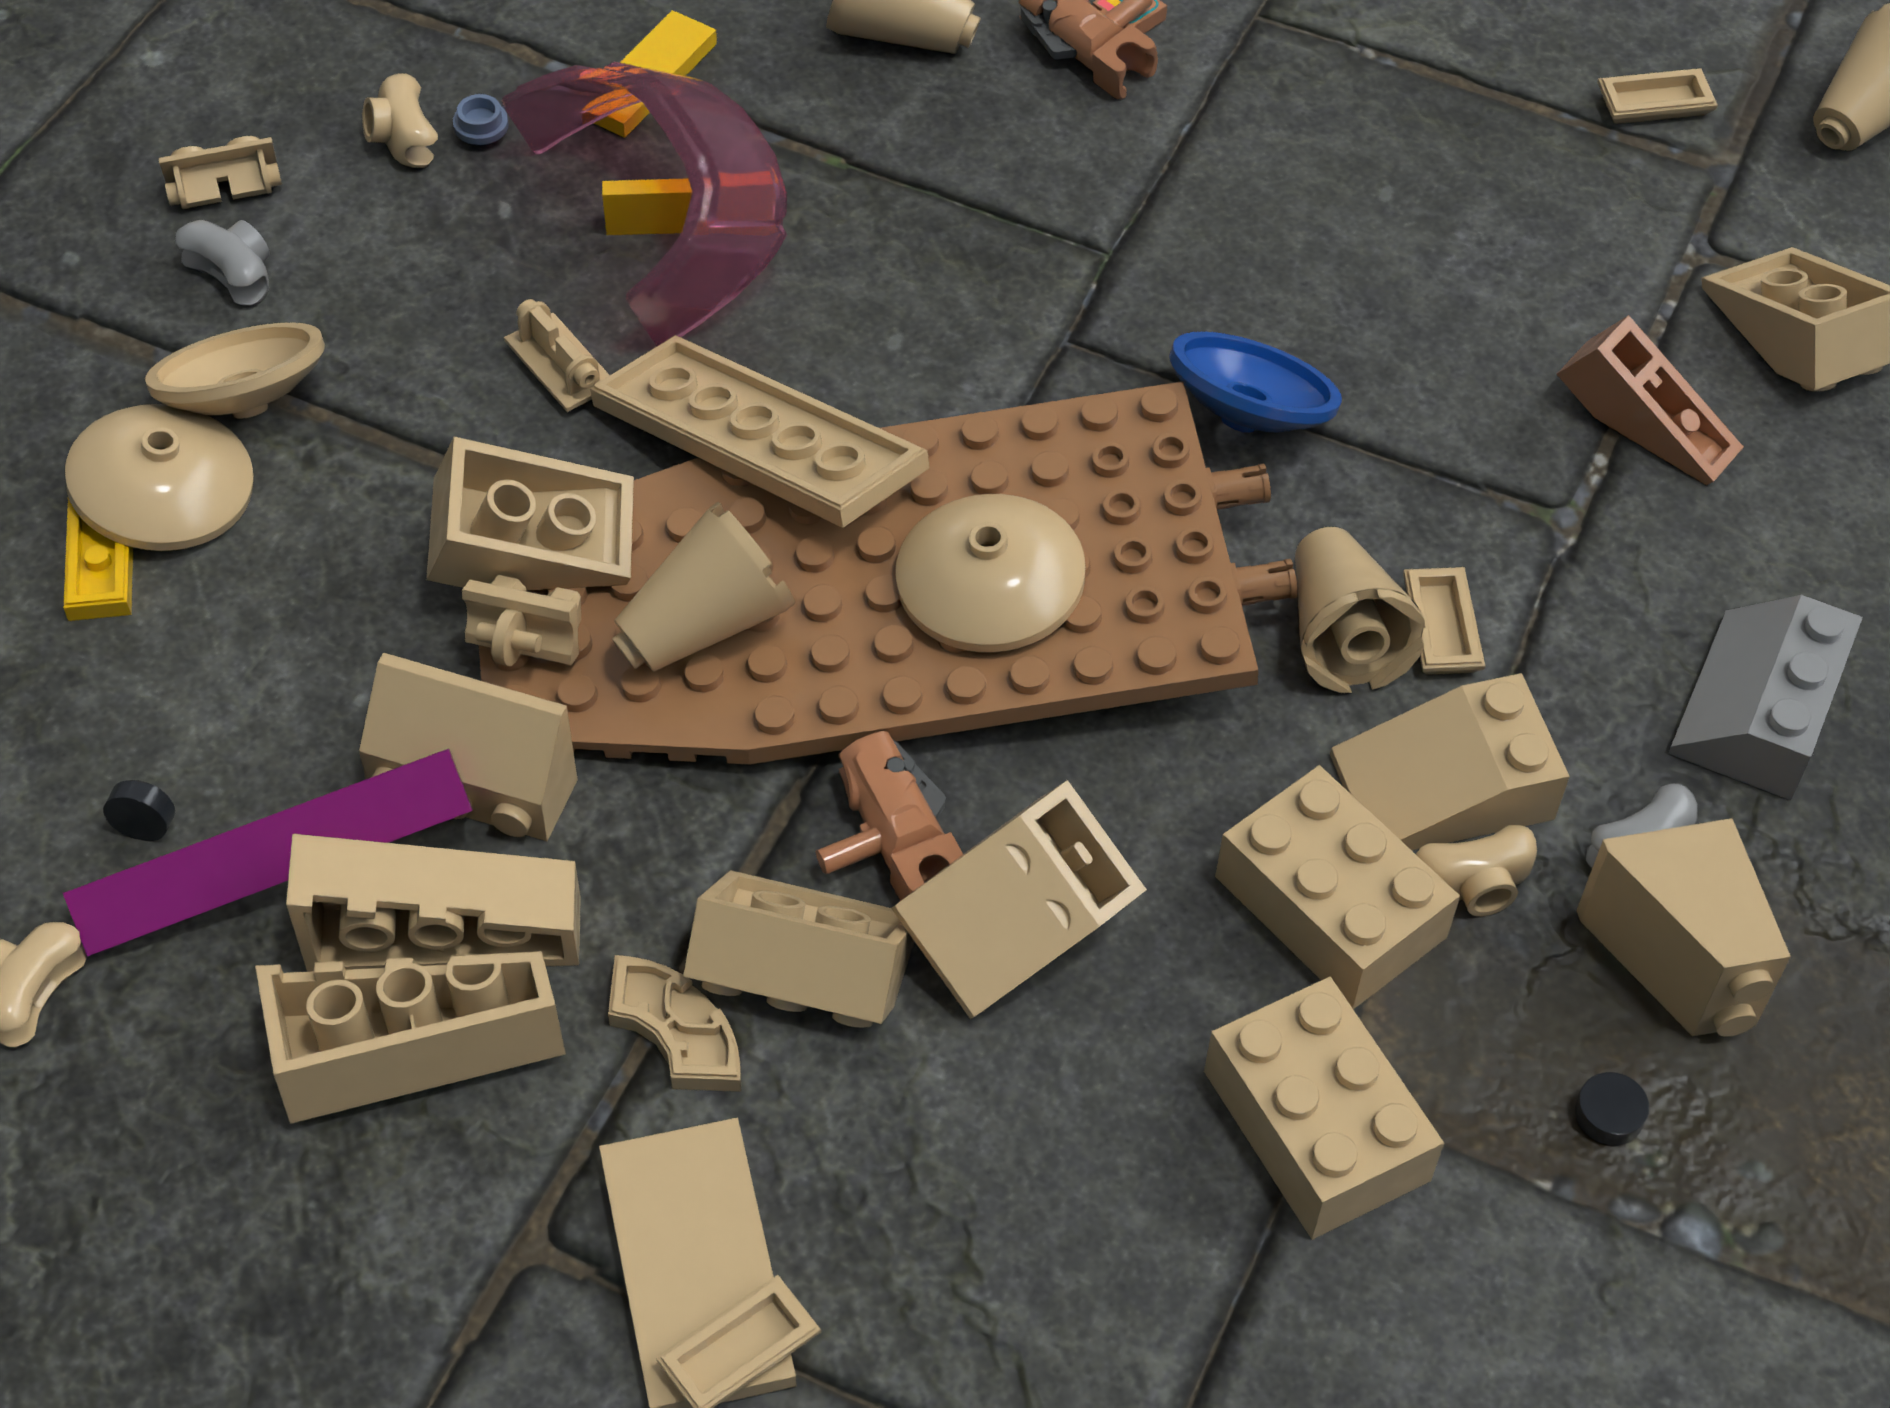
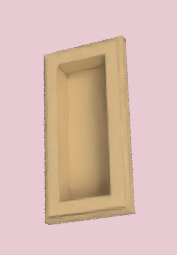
M1701 68L1599 78L1597 82L1614 124L1701 116L1716 110L1718 106Z
M1465 567L1404 570L1403 576L1407 595L1417 604L1425 620L1426 629L1423 627L1421 637L1424 642L1420 656L1422 672L1429 675L1473 673L1484 670L1485 662Z
M776 1275L658 1356L656 1360L692 1408H714L820 1334L821 1329L782 1279Z

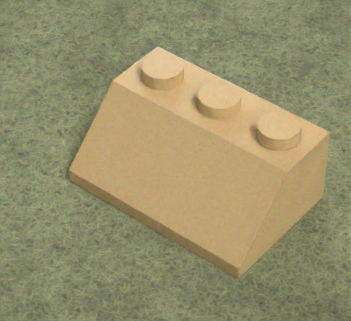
M383 653L377 664L359 749L366 779L450 748L473 811L453 819L467 817L494 825L498 830L510 836L523 837L527 835L548 841L578 780L567 706Z
M730 870L697 899L683 977L702 981V988L715 994L737 996L742 991L767 996V1003L781 1010L800 1012L805 1011L808 1006L833 1012L832 1018L841 1024L864 1028L872 1026L873 1022L882 1024L894 1008L914 940L889 907Z

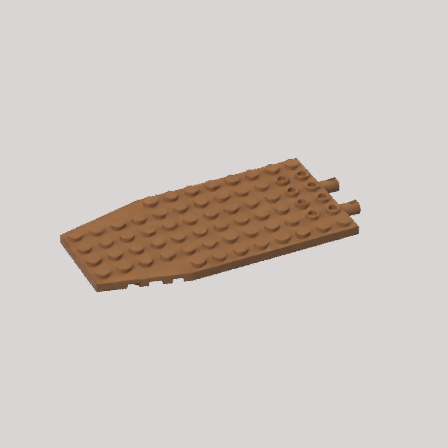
M1182 381L882 427L880 429L926 449L928 452L929 469L844 528L699 457L636 479L633 483L631 578L627 585L564 588L577 591L581 596V622L578 627L579 655L573 664L568 665L520 654L518 660L512 666L496 664L492 658V648L479 645L481 681L566 705L573 752L576 749L603 750L607 758L628 759L632 758V752L667 753L669 761L696 762L697 755L726 756L727 763L756 764L843 750L855 740L881 731L889 732L891 738L895 741H903L1258 685V666L1242 606L1264 601L1297 598V581L1291 559L1237 568L1235 563L1230 562L1217 510L1246 504L1269 503L1271 500L1269 476L1266 473L1267 468L1265 464H1258L1241 469L1211 472L1210 467H1205L1184 382ZM982 494H1006L1038 502L1062 517L1077 535L1085 558L1083 593L1070 617L1059 628L1043 639L1008 651H967L946 645L926 634L911 620L903 608L897 590L896 562L904 540L914 526L929 513L947 503L964 497ZM717 502L721 503L724 512L729 510L767 556L772 563L769 567L772 574L769 577L776 585L781 581L785 582L795 600V604L787 611L654 672L645 662L634 669L612 640L614 636L621 632L614 620L707 509ZM555 589L527 590V592L547 596Z

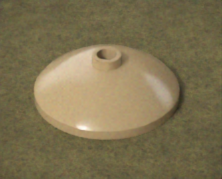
M273 323L242 328L198 341L168 355L148 371L145 381L149 394L167 406L203 415L233 413L235 418H249L265 412L268 409L267 403L290 392L316 366L325 349V344L320 330L309 324Z
M149 404L128 407L112 412L89 425L77 437L69 450L65 465V483L73 508L82 520L99 534L134 548L170 551L194 547L215 539L230 529L241 518L252 495L253 467L249 454L242 442L230 429L208 415L177 409L164 404Z
M982 494L964 497L932 511L919 521L907 535L896 562L897 590L903 608L911 620L926 634L946 645L975 652H1001L1018 649L1048 636L1059 628L1073 613L1080 601L1085 584L1084 552L1077 535L1070 525L1056 512L1038 502L1006 494Z

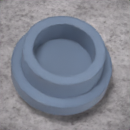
M475 94L464 98L458 104L457 111L453 116L455 134L462 141L469 144L487 145L495 142L505 135L509 126L505 109L500 106L497 99L486 94Z

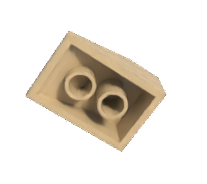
M1794 247L1702 277V289L1777 374L1801 384V387L1806 390H1830L1837 385V382L1857 375L1877 373L1882 370L1883 366L1890 364V285Z
M453 437L434 477L426 580L463 588L469 580L490 584L498 575L519 579L526 587V590L627 585L631 578L634 476Z
M1522 673L1462 685L1332 747L1330 752L1342 786L1412 851L1420 849L1421 846L1427 843H1449L1496 833L1507 825L1528 826L1555 820L1570 777Z

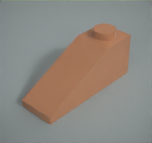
M1629 315L1588 340L1557 373V376L1594 418L1706 486L1714 482L1743 449V445Z

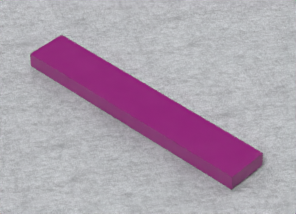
M450 748L64 892L63 896L75 927L79 931L86 955L90 956L288 881L293 834L389 843L471 812L473 808Z

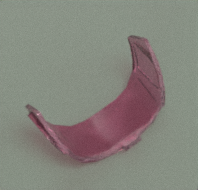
M611 62L603 68H591L580 65L567 67L518 86L515 91L505 95L501 103L535 154L545 152L565 138L617 110L643 102L683 161L692 189L683 231L669 252L626 294V301L656 346H659L675 335L682 337L736 298L766 268L780 249L787 236L786 231L783 229V218L787 212V191L776 155L746 111L711 83L675 73L620 62Z

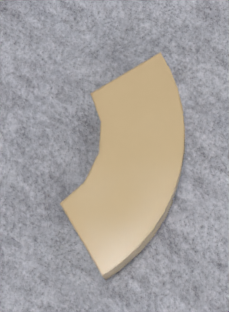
M615 955L608 1012L610 1026L636 1031L658 1047L669 1064L672 1089L741 1092V1066L738 1046L730 1024L721 1009H717L705 995L692 986V980L683 977V974L650 960Z

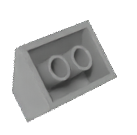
M1804 595L1726 610L1668 754L1791 800L1812 756L1863 617Z

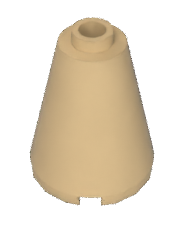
M833 0L826 28L836 32V34L955 54L959 45L967 48L970 47L981 18L972 14L975 3L971 0Z
M1890 3L1884 4L1878 11H1873L1864 19L1814 114L1813 121L1817 135L1830 148L1846 151L1854 150L1890 127Z
M717 502L707 509L614 620L621 632L614 636L612 640L634 669L645 662L654 672L787 611L795 604V600L784 581L776 585L771 580L769 575L772 574V571L769 567L772 563L729 510L724 512L721 503Z
M1325 527L1315 530L1304 537L1295 552L1301 656L1307 672L1320 686L1339 693H1352L1349 685L1368 682L1372 690L1380 688L1405 674L1421 656L1424 647L1421 637L1423 627L1426 629L1424 617L1417 604L1346 530L1338 527Z

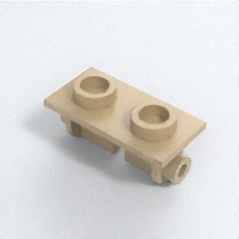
M242 136L229 141L226 146L209 149L197 146L183 147L175 150L171 156L158 158L166 182L165 187L170 206L181 204L182 209L222 202L218 182L229 180L233 199L272 193L271 187L282 185L271 137L259 139L255 136Z
M533 299L522 302L516 312L519 330L505 336L504 341L566 412L592 400L590 388L610 375L554 313H551L549 307L544 302H536Z

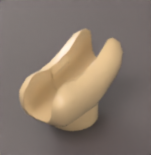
M398 73L387 77L383 81L379 89L378 98L367 97L365 99L362 112L364 136L367 142L386 143L391 154L399 163L411 168H424L434 159L433 153L426 146L433 145L438 140V134L425 118L419 106L418 98L421 86L411 75Z
M1507 825L1494 835L1473 841L1427 843L1420 847L1416 855L1460 895L1459 900L1464 901L1470 914L1474 916H1488L1502 911L1514 902L1518 895L1515 885L1522 883L1533 869L1537 854V844L1533 832L1528 827Z
M64 922L44 923L37 926L18 946L0 939L1 1044L10 1048H17L29 1042L35 1036L39 1013L49 997L64 980L84 966L87 959L86 952L81 944L79 931L74 926Z

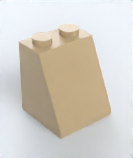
M1733 819L1603 839L1576 910L1583 925L1692 1036L1715 1032L1720 1036H1735L1756 1026L1791 956Z

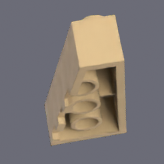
M301 834L292 835L286 905L307 972L314 971V965L318 962L343 961L346 970L385 968L386 959L413 958L415 964L428 966L447 965L451 956L542 951L545 966L579 965L581 896L575 861Z
M542 951L451 956L447 965L428 966L415 964L413 958L386 959L385 968L346 970L343 961L318 962L314 965V971L283 973L280 964L255 966L273 1073L290 1124L566 1054Z

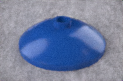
M1190 332L1177 337L1170 351V362L1179 380L1184 382L1185 387L1204 407L1222 417L1221 420L1225 425L1237 431L1247 433L1254 432V430L1286 432L1313 428L1333 419L1342 402L1341 393L1335 384L1316 368L1284 351L1254 340L1217 332Z

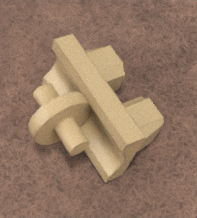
M498 575L490 584L469 580L463 587L462 599L467 607L465 642L492 648V658L496 664L512 666L516 663L520 654L572 665L578 657L581 596L577 591L557 587L547 596L527 592L526 587L519 579Z

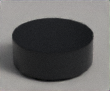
M126 780L117 783L113 787L103 807V813L108 823L123 835L137 840L156 841L166 834L175 816V807L168 795L158 787L144 781Z
M1615 1072L1600 1073L1591 1077L1583 1085L1575 1105V1115L1581 1129L1595 1141L1606 1145H1622L1634 1140L1640 1134L1649 1115V1100L1643 1088L1632 1078Z

